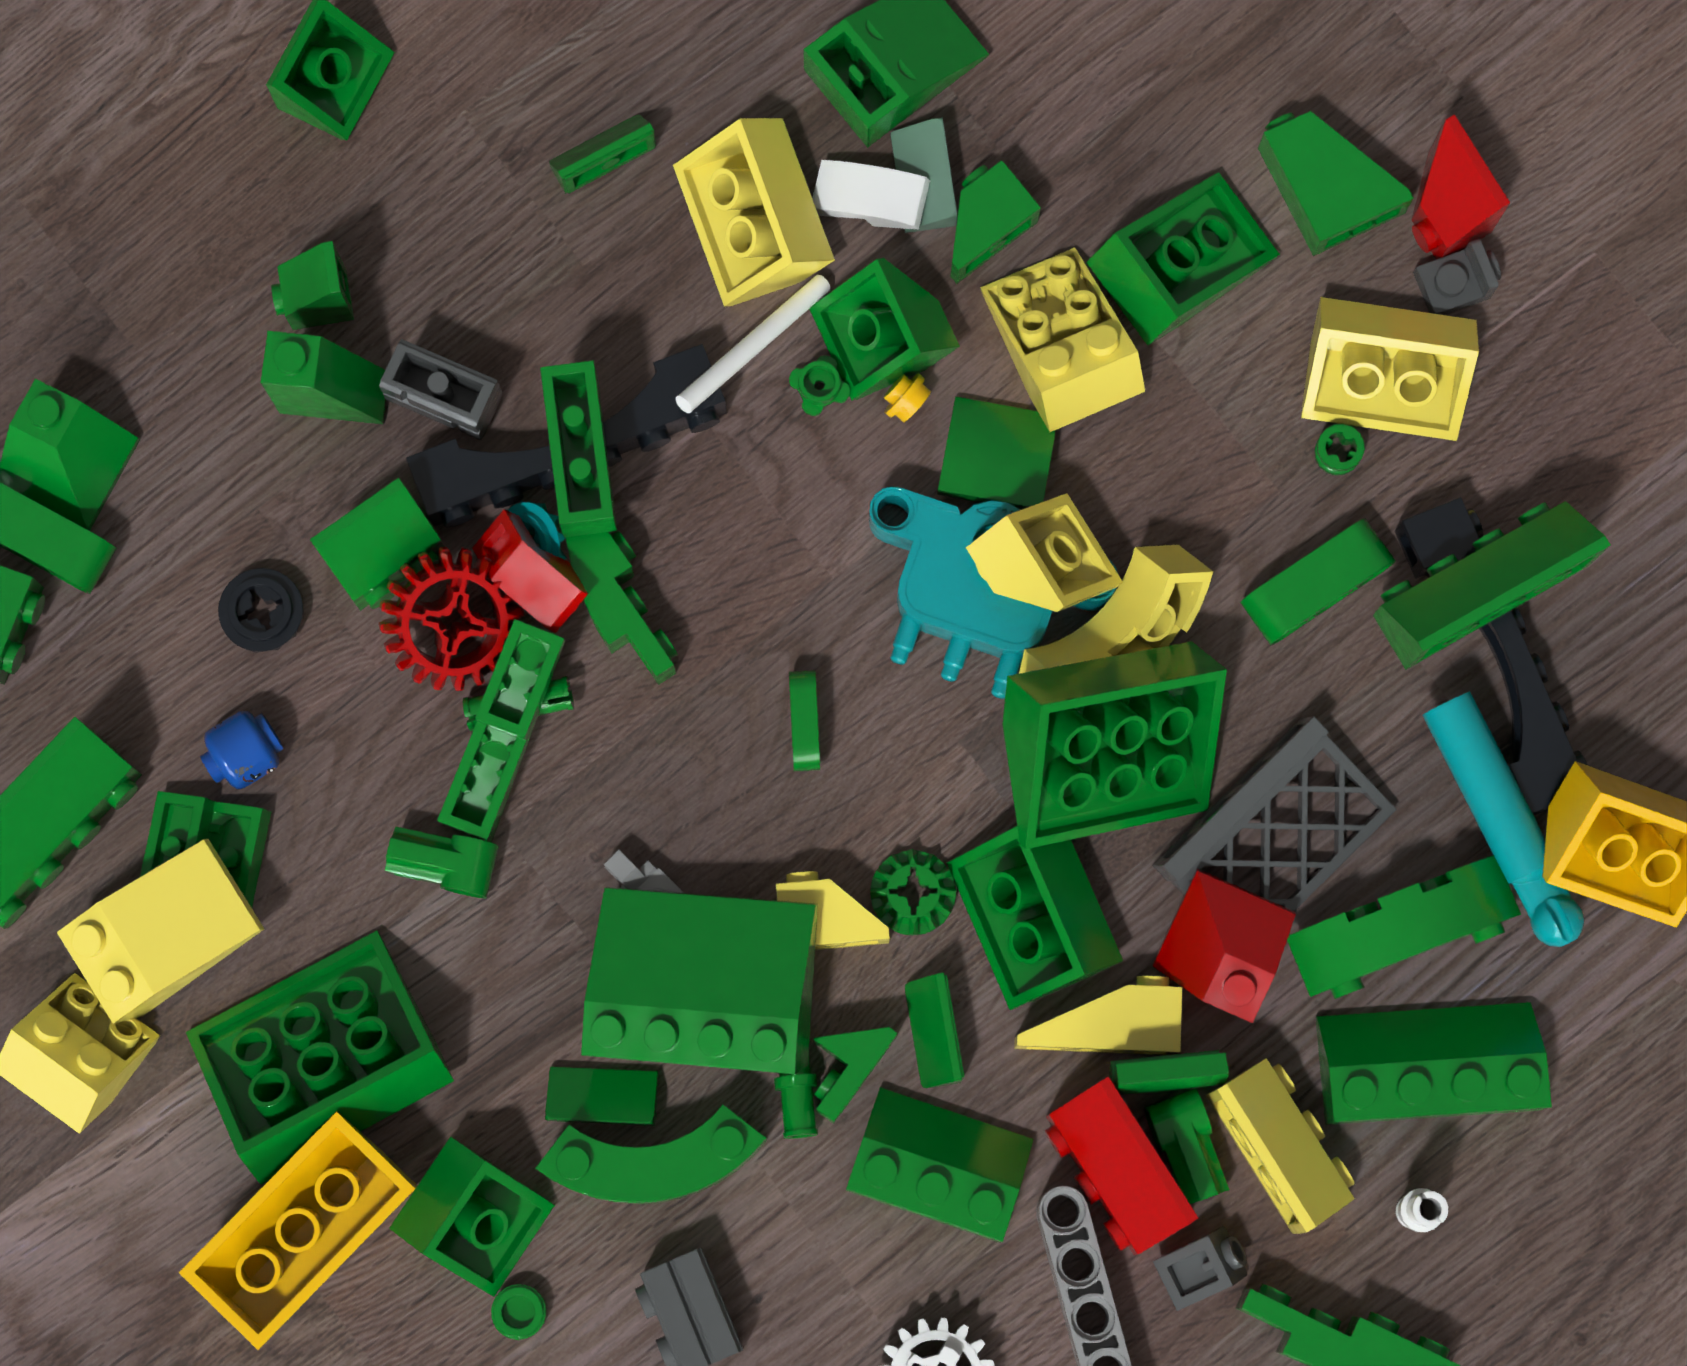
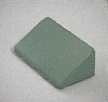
M943 118L929 119L890 132L895 170L925 176L930 180L919 230L904 229L905 233L956 226L957 209Z

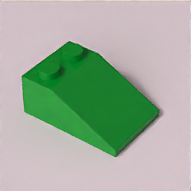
M1217 172L1115 232L1086 263L1147 346L1190 320L1275 260L1280 254L1221 174Z

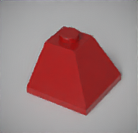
M1455 114L1445 120L1428 152L1411 219L1414 223L1412 233L1416 242L1424 252L1428 253L1431 251L1436 260L1459 252L1466 248L1469 242L1482 239L1491 234L1510 204V201Z
M1196 869L1155 957L1153 967L1201 1001L1253 1023L1277 972L1296 912L1200 869Z

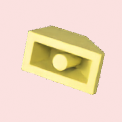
M806 871L786 874L787 883L776 884L777 901L818 904L815 950L889 944L888 927L832 880H819L818 872Z

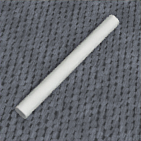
M821 275L814 276L676 397L678 406L684 412L691 413L830 291L829 282Z

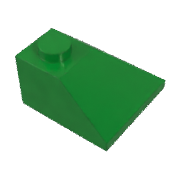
M885 258L876 259L810 308V312L831 357L837 362V371L842 381L850 387L849 397L851 401L858 400L893 385L903 374L909 378L923 372L960 347L939 300Z
M35 378L9 424L0 461V483L90 531L140 439L83 402Z

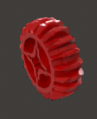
M440 547L438 564L433 565L426 552L420 553L418 559L424 569L415 573L411 566L403 564L400 570L409 580L406 585L403 586L393 580L388 582L387 588L399 598L397 601L387 599L380 602V609L387 614L395 615V618L379 622V629L385 634H397L384 643V647L389 654L403 651L395 662L400 671L409 669L416 663L412 672V679L416 683H422L432 672L431 685L435 690H442L447 676H451L454 689L462 691L465 686L464 675L470 674L471 678L479 686L485 682L480 669L488 665L492 672L494 671L497 664L495 657L499 652L501 653L505 639L512 626L508 621L524 616V609L520 605L507 604L513 599L499 588L502 581L492 582L487 574L491 567L490 561L492 560L482 555L471 566L472 552L468 548H461L456 563H452L450 550L447 547ZM452 579L451 583H447L444 594L438 600L433 602L419 601V604H415L417 598L428 587L439 581ZM469 580L486 589L492 603L493 619L483 617L480 613L469 610V594L466 591ZM457 604V612L468 621L453 622L446 634L447 628L441 620L437 621L435 617L441 618V615L450 616ZM409 620L420 621L423 626L435 629L434 644L437 647L435 657L422 652L414 645L410 634ZM485 634H488L482 644L474 651L462 657L451 659L452 655L457 654L458 647L464 639L471 636L484 637Z

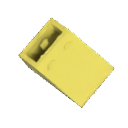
M1075 247L980 287L1027 393L1049 432L1145 392L1138 350Z

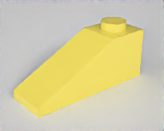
M1137 976V985H1126L1018 1034L1015 1037L1014 1049L1147 1055L1179 1054L1181 1051L1182 987L1169 986V977Z

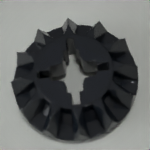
M267 568L245 571L229 582L220 597L218 616L221 627L236 646L254 653L279 650L282 645L297 635V630L304 618L302 595L296 585L287 576L278 571ZM255 591L259 598H262L267 605L273 603L277 605L276 609L269 613L271 620L269 622L271 629L269 630L257 618L251 620L247 618L248 614L255 610L253 603L255 599L252 594Z

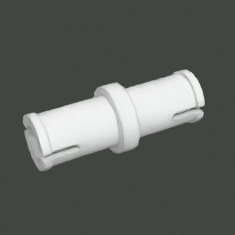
M1417 1188L1409 1191L1398 1201L1395 1214L1403 1226L1415 1232H1428L1446 1220L1448 1204L1441 1194L1429 1189ZM1420 1205L1423 1207V1216L1420 1213Z

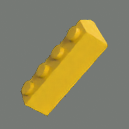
M336 1112L187 1263L179 1274L259 1350L416 1189L417 1184L378 1146L339 1112Z

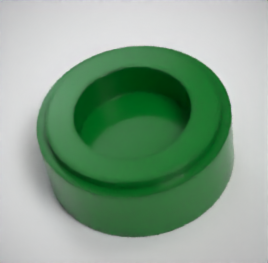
M523 1284L511 1285L504 1288L495 1297L491 1308L492 1321L496 1329L505 1337L514 1340L527 1339L537 1334L543 1327L547 1318V1305L543 1296L535 1288Z

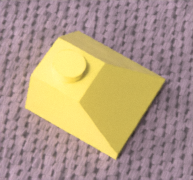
M1068 493L1006 515L966 547L976 564L979 574L987 581L993 593L1055 612L1115 589L1123 583Z

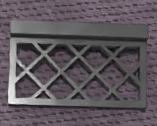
M1315 717L1301 718L1152 866L1166 881H1171L1183 895H1185L1190 884L1189 881L1193 878L1196 869L1201 870L1204 866H1223V880L1233 884V866L1260 867V896L1295 911L1397 809L1327 736L1328 730ZM1321 750L1335 764V787L1308 786V763ZM1298 774V786H1286ZM1345 775L1356 787H1345ZM1280 791L1298 792V824L1270 823L1271 800ZM1308 792L1335 793L1334 824H1307ZM1345 793H1363L1378 809L1362 825H1344ZM1261 811V823H1248ZM1242 828L1261 829L1260 861L1233 860V837ZM1270 829H1298L1297 861H1270ZM1307 830H1334V853L1325 862H1307ZM1344 830L1355 831L1344 842ZM1224 847V860H1211ZM1270 867H1297V890L1288 899H1269ZM1307 867L1318 868L1307 879Z

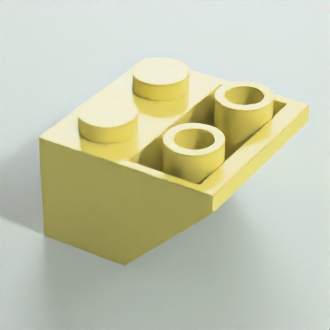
M74 973L11 1029L0 1053V1076L80 1134L112 1103L156 1044L160 1035L137 1018L113 1024L88 982Z

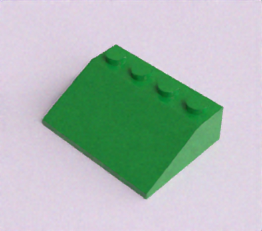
M1190 641L1007 676L1002 725L1020 845L1024 849H1030L1208 811L1227 669Z
M605 887L584 1000L581 1055L786 1074L798 1073L808 1066L818 904Z
M378 930L186 1032L237 1155L260 1185L269 1181L336 1112H339L359 1131H362L454 1081L428 1025Z

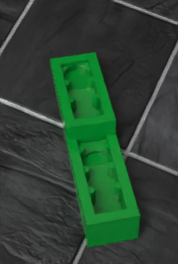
M514 619L475 716L476 725L437 819L438 822L492 843L563 649L565 638Z

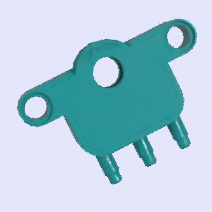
M891 486L883 488L874 495L870 502L869 525L872 533L884 543L910 551L899 580L897 606L902 618L893 641L894 648L890 657L891 661L904 665L910 652L914 649L919 631L950 641L943 659L944 666L941 672V677L947 681L954 682L957 680L960 670L964 667L970 648L1000 658L993 677L994 684L991 693L997 698L1005 699L1007 676L1018 673L1024 649L1040 646L1053 611L993 593L987 581L979 574L976 564L966 547L1006 515L1017 512L1020 509L1006 502L987 501L973 505L960 515L957 506L900 487ZM891 504L898 505L907 513V519L901 525L888 526L878 517L880 509ZM1110 560L1111 564L1113 565V567L1115 568V570H1116V572H1117L1116 566H1115V565L1112 563V561ZM1116 588L1073 606L1088 611L1102 609L1112 597Z

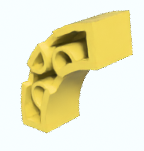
M1180 545L1135 547L1128 569L1122 579L1123 583L1118 586L1104 607L1086 624L1068 636L1044 646L1024 649L1019 674L1169 646L1180 629L1187 633L1193 624L1207 594L1213 571Z

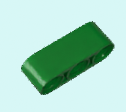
M0 483V547L71 586L91 594L117 548L98 535Z
M1363 518L1255 589L1240 603L1270 646H1272L1383 573L1396 560L1367 519Z

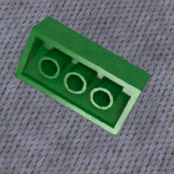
M1566 501L1552 509L1544 502L1521 515L1518 520L1522 526L1504 535L1500 528L1495 529L1472 544L1476 552L1458 561L1455 554H1451L1426 570L1430 578L1412 587L1409 580H1405L1383 593L1380 597L1384 604L1377 609L1373 617L1405 670L1587 568L1611 546L1608 539Z
M74 717L0 795V926L3 929L10 927L24 913L27 905L23 901L37 887L44 889L59 876L64 868L61 861L74 847L82 849L94 839L101 829V825L98 823L100 819L112 807L115 810L123 807L138 790L135 782L142 774L99 734L77 717Z
M1531 1002L1315 1017L1325 1125L1538 1111L1552 1107L1547 1052Z

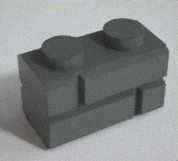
M403 339L398 343L379 385L386 400L453 429L458 426L462 433L482 440L503 394L498 380Z
M702 1248L640 1273L644 1285L635 1288L646 1318L649 1319L655 1315L658 1317L665 1336L656 1339V1343L666 1366H708L744 1350Z

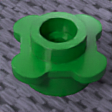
M820 356L817 361L807 364L803 369H794L789 376L790 386L798 390L803 400V411L810 416H817L821 414L824 407L834 402L844 403L849 398L850 387L847 383L840 380V375L836 369L837 362L830 356ZM816 382H823L824 388L817 390L814 387Z

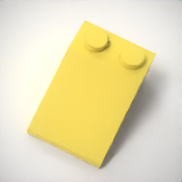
M203 839L97 902L60 929L57 934L114 1024L132 1018L143 1017L264 930V927L209 839Z

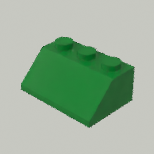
M1016 826L947 862L1009 1010L1016 1009L1087 979L1123 961L1071 840L1024 849L1020 845L1018 828Z
M880 1087L846 1191L1001 1243L1004 1240L1019 1194L1034 1139Z

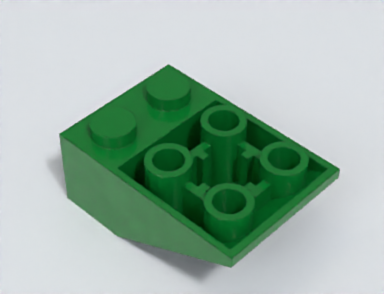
M878 0L844 18L803 49L804 71L867 148L989 56L987 50L945 0Z

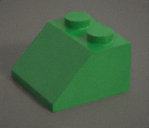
M399 478L310 539L360 611L368 605L372 609L378 608L382 600H390L395 596L387 588V584L390 580L401 583L407 579L400 570L403 564H408L415 573H418L424 569L418 559L420 553L426 552L433 565L439 563V548L445 547Z
M450 1136L389 1229L423 1255L495 1297L555 1205Z

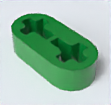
M815 670L789 671L794 771L820 770Z

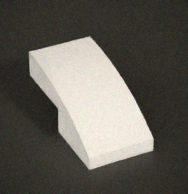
M821 160L812 199L819 216L865 219L875 227L919 230L930 180L925 176L890 168L852 162Z

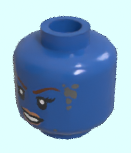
M243 710L212 727L205 733L204 742L208 752L201 755L200 758L216 783L226 779L232 787L243 789L278 767L280 763L278 752L283 750L284 747L263 713L255 717L251 712Z

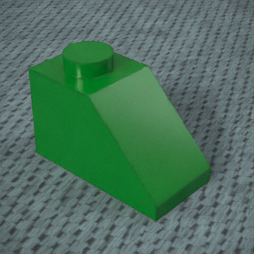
M1002 160L990 169L986 165L977 168L962 182L964 189L960 193L950 275L956 284L1038 223L1041 207Z
M333 241L320 243L277 266L280 283L271 285L273 303L277 316L285 315L292 330L354 320L347 270Z

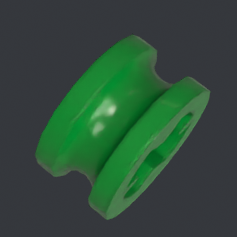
M1336 424L1327 428L1320 435L1314 449L1315 460L1319 467L1326 473L1335 476L1345 475L1353 471L1361 461L1365 451L1364 440L1361 434L1353 427L1345 424ZM1332 438H1339L1342 445H1351L1353 451H1349L1346 459L1348 461L1340 462L1337 455H1328L1326 448L1329 449L1333 443Z

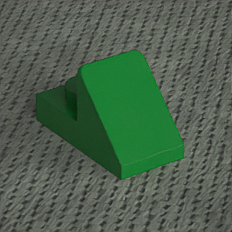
M890 1027L814 1038L813 1042L846 1066L842 1074L832 1069L814 1095L821 1100V1103L816 1108V1112L834 1124L897 1038L898 1033Z

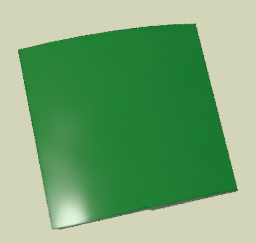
M955 396L937 495L981 503L987 501L1006 502L1020 510L1043 502L1056 430L1049 432L1038 411Z
M158 791L140 877L203 839H209L252 908L272 812L264 808L216 802L205 797Z
M1219 1050L1111 1061L1109 1078L1120 1095L1224 1085L1229 1076L1226 1053H1219Z

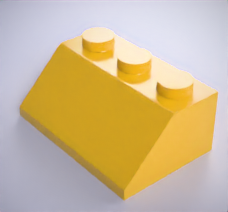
M1575 761L1548 806L1543 879L1551 885L1677 928L1687 912V801Z

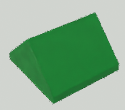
M312 0L266 86L277 109L341 140L347 141L395 52L327 0Z

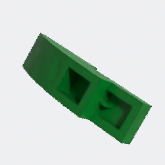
M620 531L613 535H610L609 532L566 537L571 566L588 593L583 600L611 654L627 643H630L658 685L675 675L676 671L671 659L678 655L677 651L661 628L654 633L648 628L641 617L648 610L633 587L630 585L624 590L620 587L634 577L633 568L629 561L636 557Z
M1263 1283L1258 1292L1253 1289L1244 1288L1236 1306V1309L1285 1332L1276 1352L1309 1366H1461L1447 1359L1450 1352L1449 1348L1421 1335L1417 1344L1397 1335L1400 1328L1399 1324L1371 1311L1367 1320L1352 1316L1345 1333L1338 1331L1342 1321L1312 1307L1308 1316L1288 1307L1292 1297Z

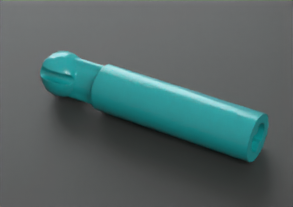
M1466 692L1424 713L1422 716L1508 884H1513L1530 918L1533 933L1541 942L1554 947H1562L1578 939L1584 928L1585 918L1582 908L1572 898L1568 890L1546 883L1543 879L1546 838L1471 692Z

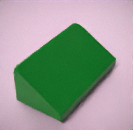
M641 115L632 116L549 161L550 167L565 194H570L653 150L656 146L654 129L650 122Z
M943 972L905 984V995L922 1087L928 1089L961 1083L964 1079V1071L947 975H944Z
M550 1067L545 1120L655 1126L658 1071Z

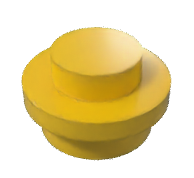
M919 373L911 379L903 374L883 397L889 402L884 413L890 418L895 415L903 423L906 422L922 406L931 393V390L923 384L925 378Z

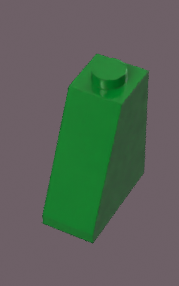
M1309 111L1296 118L1293 113H1287L1274 119L1265 127L1267 131L1263 133L1258 150L1313 256L1407 212L1414 199L1410 190L1313 112Z
M267 331L260 383L280 414L374 424L384 423L386 399L379 385L385 369L322 336Z

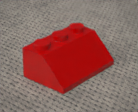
M1109 1076L1046 1116L1051 1124L1049 1128L1044 1130L1047 1138L1061 1158L1068 1154L1072 1157L1080 1170V1173L1073 1177L1076 1184L1091 1205L1099 1200L1110 1219L1104 1222L1103 1225L1120 1251L1129 1247L1133 1255H1138L1199 1219Z

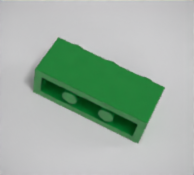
M594 360L540 367L559 524L565 538L617 531L599 383Z

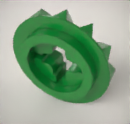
M911 849L889 856L879 866L871 882L870 897L873 909L884 925L897 933L915 936L929 933L946 921L955 903L956 888L950 869L934 854ZM910 870H915V878H918L920 887H928V890L937 891V893H929L928 896L920 897L918 906H916V915H911V906H908L906 897L898 896V894H889V891H897L898 888L906 887L908 878H910Z

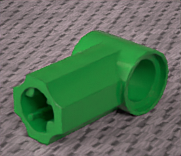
M395 826L386 854L385 871L396 876L440 884L441 889L457 894L486 899L499 846L467 836L452 835L451 839Z
M1196 1089L1144 1107L1154 1141L1161 1153L1165 1152L1172 1176L1190 1204L1230 1190L1209 1136L1212 1135L1209 1117Z

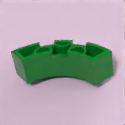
M1493 855L1448 871L1443 875L1420 884L1416 883L1378 898L1380 910L1376 901L1295 932L1288 936L1287 942L1310 997L1331 990L1334 999L1365 988L1362 977L1469 935H1472L1475 944L1503 934L1505 929L1502 922L1521 915L1511 888Z
M724 1105L703 1125L691 1133L671 1142L650 1147H621L595 1140L568 1125L535 1169L551 1180L575 1192L596 1199L628 1204L662 1203L681 1199L720 1183L747 1163L766 1143L767 1138Z

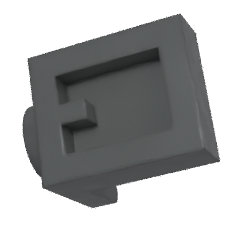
M1480 239L1469 242L1465 250L1417 266L1413 272L1429 313L1447 315L1490 299L1499 286L1498 280L1501 279V271L1496 256L1491 250L1485 251Z
M1224 1226L1153 1261L1177 1311L1235 1285L1248 1275L1245 1268L1247 1260L1244 1249L1236 1237L1229 1236Z

